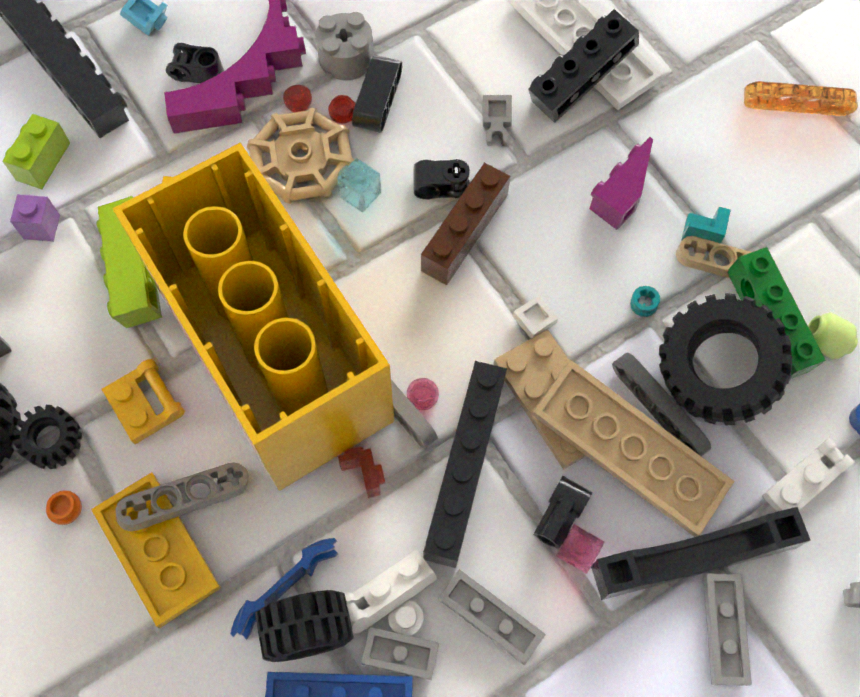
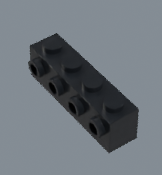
M615 9L607 16L603 15L597 20L594 28L588 34L580 36L565 55H560L555 59L551 68L545 74L537 76L528 88L531 101L555 123L639 45V30Z

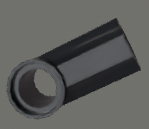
M562 476L548 501L550 505L533 535L546 545L559 549L570 532L575 519H578L593 492Z

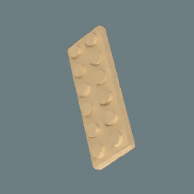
M572 360L567 363L531 413L532 416L694 537L700 536L735 482Z

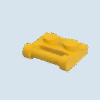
M153 359L141 362L135 370L101 389L134 444L139 443L176 421L185 413L181 403L175 402L158 374L159 367ZM146 379L164 408L163 412L156 415L138 385Z

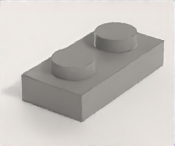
M369 627L361 664L432 680L439 643Z

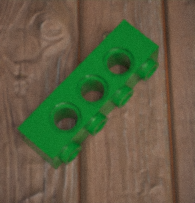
M765 247L738 257L727 273L742 301L747 296L755 299L756 305L759 307L766 305L772 310L773 317L775 319L779 318L785 326V333L790 338L792 352L790 379L811 372L826 360L768 248Z

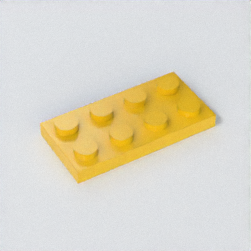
M151 472L91 510L156 627L161 628L221 589V586L179 516L137 531H127L118 525L116 507L121 499L161 485L156 476ZM166 494L160 496L156 501L161 509L167 510L174 507ZM151 500L146 501V509L148 508L149 515L153 514ZM129 507L125 516H130L131 520H135L138 518L139 511Z

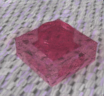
M574 524L556 556L587 574L605 541Z

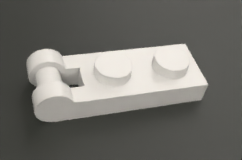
M829 437L765 492L762 497L776 512L798 507L800 511L855 461L848 454L844 456L835 447L837 443ZM824 455L834 464L830 469L820 460Z
M417 549L354 593L345 594L353 633L357 634L365 631L437 580L434 571ZM368 603L369 607L365 610H359Z

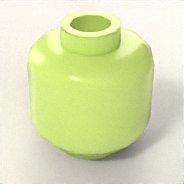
M829 312L821 316L818 315L808 325L822 354L831 359L842 358L846 354L852 353L857 346L858 339L855 325L834 313Z

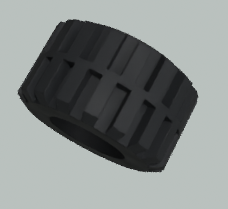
M324 590L299 594L269 603L255 613L262 659L266 661L283 662L322 654L343 647L354 638L346 597L343 592Z

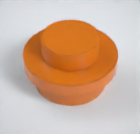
M59 491L53 494L47 501L46 514L52 522L58 525L70 524L81 513V500L71 491Z

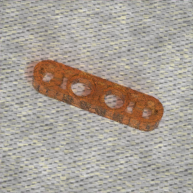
M763 81L752 82L744 88V104L752 109L845 116L855 112L858 108L857 93L849 88Z

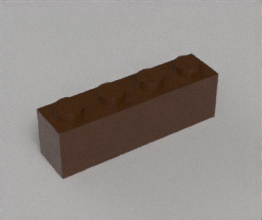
M485 162L421 253V272L448 285L507 197L510 175Z

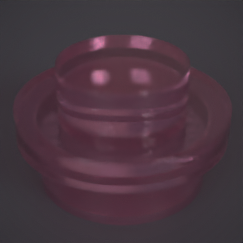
M419 378L412 381L408 386L407 398L416 409L428 410L437 403L439 390L432 380Z

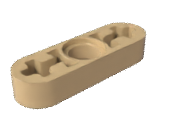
M688 236L678 246L676 257L686 267L730 278L727 272L738 257L751 252L707 239ZM689 247L694 248V256L689 255V250H687ZM706 251H709V254H708V256H707V258H706V261L703 260V258H704L705 255H706V254H704V253H705ZM716 254L726 256L729 260V265L720 266L716 264L713 256Z

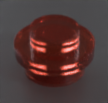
M293 85L285 90L283 101L285 106L292 112L306 111L312 102V94L303 85Z
M347 95L334 97L328 107L330 118L337 123L352 121L356 103Z

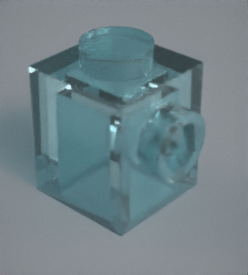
M358 158L349 166L346 165L340 170L337 177L340 198L363 213L381 194L380 173Z

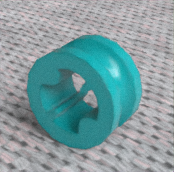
M640 286L635 289L630 301L632 311L641 317L652 316L660 303L659 292L650 286ZM641 296H645V300L647 297L651 299L649 306H645L646 303L643 305L639 303Z

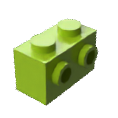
M32 114L27 123L22 126L20 134L13 145L6 151L2 162L16 181L42 190L70 145V141L59 122Z

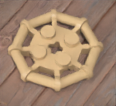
M310 107L307 111L281 115L274 113L271 115L270 121L254 139L248 140L247 143L251 159L274 193L283 198L284 203L291 204L294 200L319 196L327 198L331 196L332 190L348 171L354 169L355 165L349 144V129L345 125H339L317 112V108ZM305 123V124H301V125H294V126H288V127H287V125ZM316 124L328 132H321L320 134L315 131L313 126ZM277 130L280 131L276 141L274 139L271 142L268 141ZM337 141L339 154L330 153L329 144ZM298 149H303L304 153H307L304 157L294 156L297 154ZM263 152L270 153L272 161L265 166L263 165ZM330 164L336 165L337 167L324 180L322 176L326 173L327 167ZM275 173L281 175V178L287 181L286 186L270 176ZM315 180L318 184L295 188L297 182Z

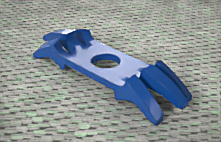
M335 538L324 539L301 549L302 558L291 570L256 601H245L232 625L230 633L232 637L238 633L239 635L242 634L247 640L256 622L255 613L265 605L277 601L305 574L312 576L319 562L336 557L338 553L335 551L333 544L337 540Z

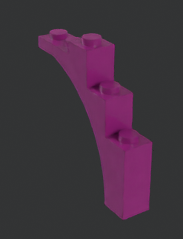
M268 0L269 10L262 31L250 49L227 70L200 84L185 89L164 92L167 118L173 133L243 123L241 111H246L244 99L272 95L271 83L276 82V70L303 67L301 55L306 54L304 38L297 36L296 26H290L289 17H283L282 12H288L286 0Z

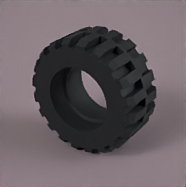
M725 293V299L716 300V296L713 294L705 296L706 302L700 305L695 300L687 305L688 311L685 314L678 312L672 318L674 325L666 327L662 335L665 340L664 344L659 346V356L661 358V363L659 364L660 372L673 398L690 415L695 418L699 416L705 422L711 424L724 422L725 426L735 425L736 421L741 420L747 423L755 420L754 416L761 412L766 414L772 409V404L775 401H780L785 393L784 389L789 384L791 378V342L789 336L785 333V326L779 318L775 319L773 317L772 310L766 305L759 307L756 305L755 299L747 296L742 301L736 299V294ZM733 333L741 335L750 340L756 348L758 354L756 371L750 379L741 385L732 388L711 387L700 380L694 370L693 358L697 348L706 339L717 334Z

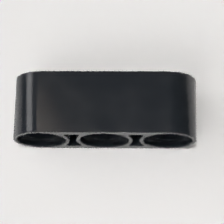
M377 55L372 56L354 107L352 126L382 133L401 78L402 61Z

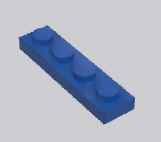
M267 672L265 697H412L413 676Z

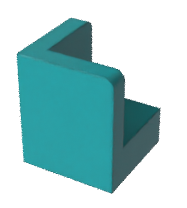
M718 207L713 218L689 213L686 218L681 241L688 236H695L721 243L726 235L731 209Z

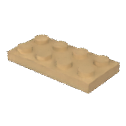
M547 329L494 359L493 364L507 368L506 384L564 470L586 457V455L531 415L537 404L569 362V359Z

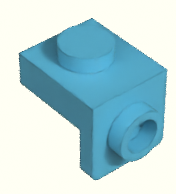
M128 0L121 9L120 16L149 36L154 28L159 31L168 17L165 15V11L168 5L162 2L157 6L151 0Z

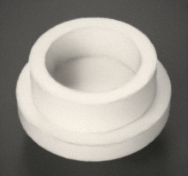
M407 600L388 615L389 625L395 633L412 636L423 625L424 616L422 609L411 600Z

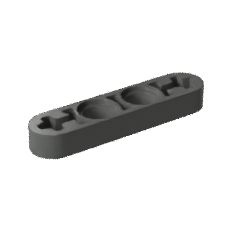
M625 353L612 363L613 370L619 379L666 431L701 457L711 450V443L706 435L632 354Z

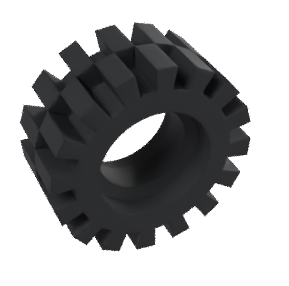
M46 404L45 410L40 405L34 407L35 414L28 410L24 413L28 419L25 422L19 419L16 424L21 429H14L13 436L18 439L13 441L14 446L19 449L17 452L31 464L41 469H45V466L49 469H56V463L61 466L66 465L65 458L69 456L73 459L76 456L72 452L73 449L80 450L81 444L77 441V439H82V433L78 430L80 429L79 424L67 411L58 406L55 408L52 405ZM48 426L58 427L60 436L57 442L49 448L38 447L36 439L39 433Z

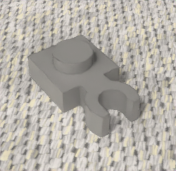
M483 95V127H490L486 133L487 146H491L492 137L495 135L501 136L502 144L506 146L508 143V132L504 127L512 126V95Z

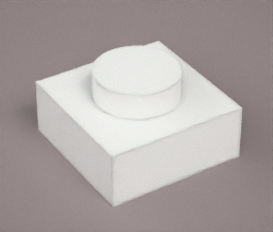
M539 295L513 313L514 319L530 338L546 331L555 325L558 317Z

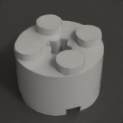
M359 12L339 13L332 16H323L319 20L315 40L321 68L325 72L333 74V77L339 80H354L363 76L374 55L372 29L364 19L363 14Z

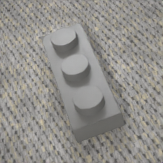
M460 569L438 597V600L523 665L527 663L546 635Z
M742 574L703 575L711 685H752Z

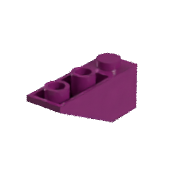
M651 137L642 145L636 144L628 154V159L623 164L621 162L617 163L609 174L610 178L605 183L600 181L590 194L593 198L589 209L616 230L636 211L642 196L653 143Z

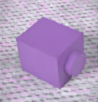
M17 194L10 222L23 239L54 242L60 214L48 197Z

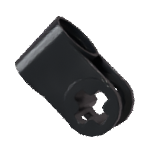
M186 43L174 45L173 59L167 64L165 69L168 76L172 79L193 83L205 82L224 71L218 52L214 48L194 46Z
M460 159L421 160L416 162L413 167L414 195L417 198L426 200L434 198H460L470 184L468 179L470 175L469 165ZM455 167L458 168V173H455Z

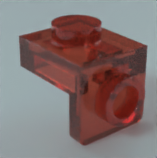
M354 447L344 451V455L338 456L341 471L361 467L368 498L381 495L379 485L385 484L382 465H374L371 448L364 450L363 447Z

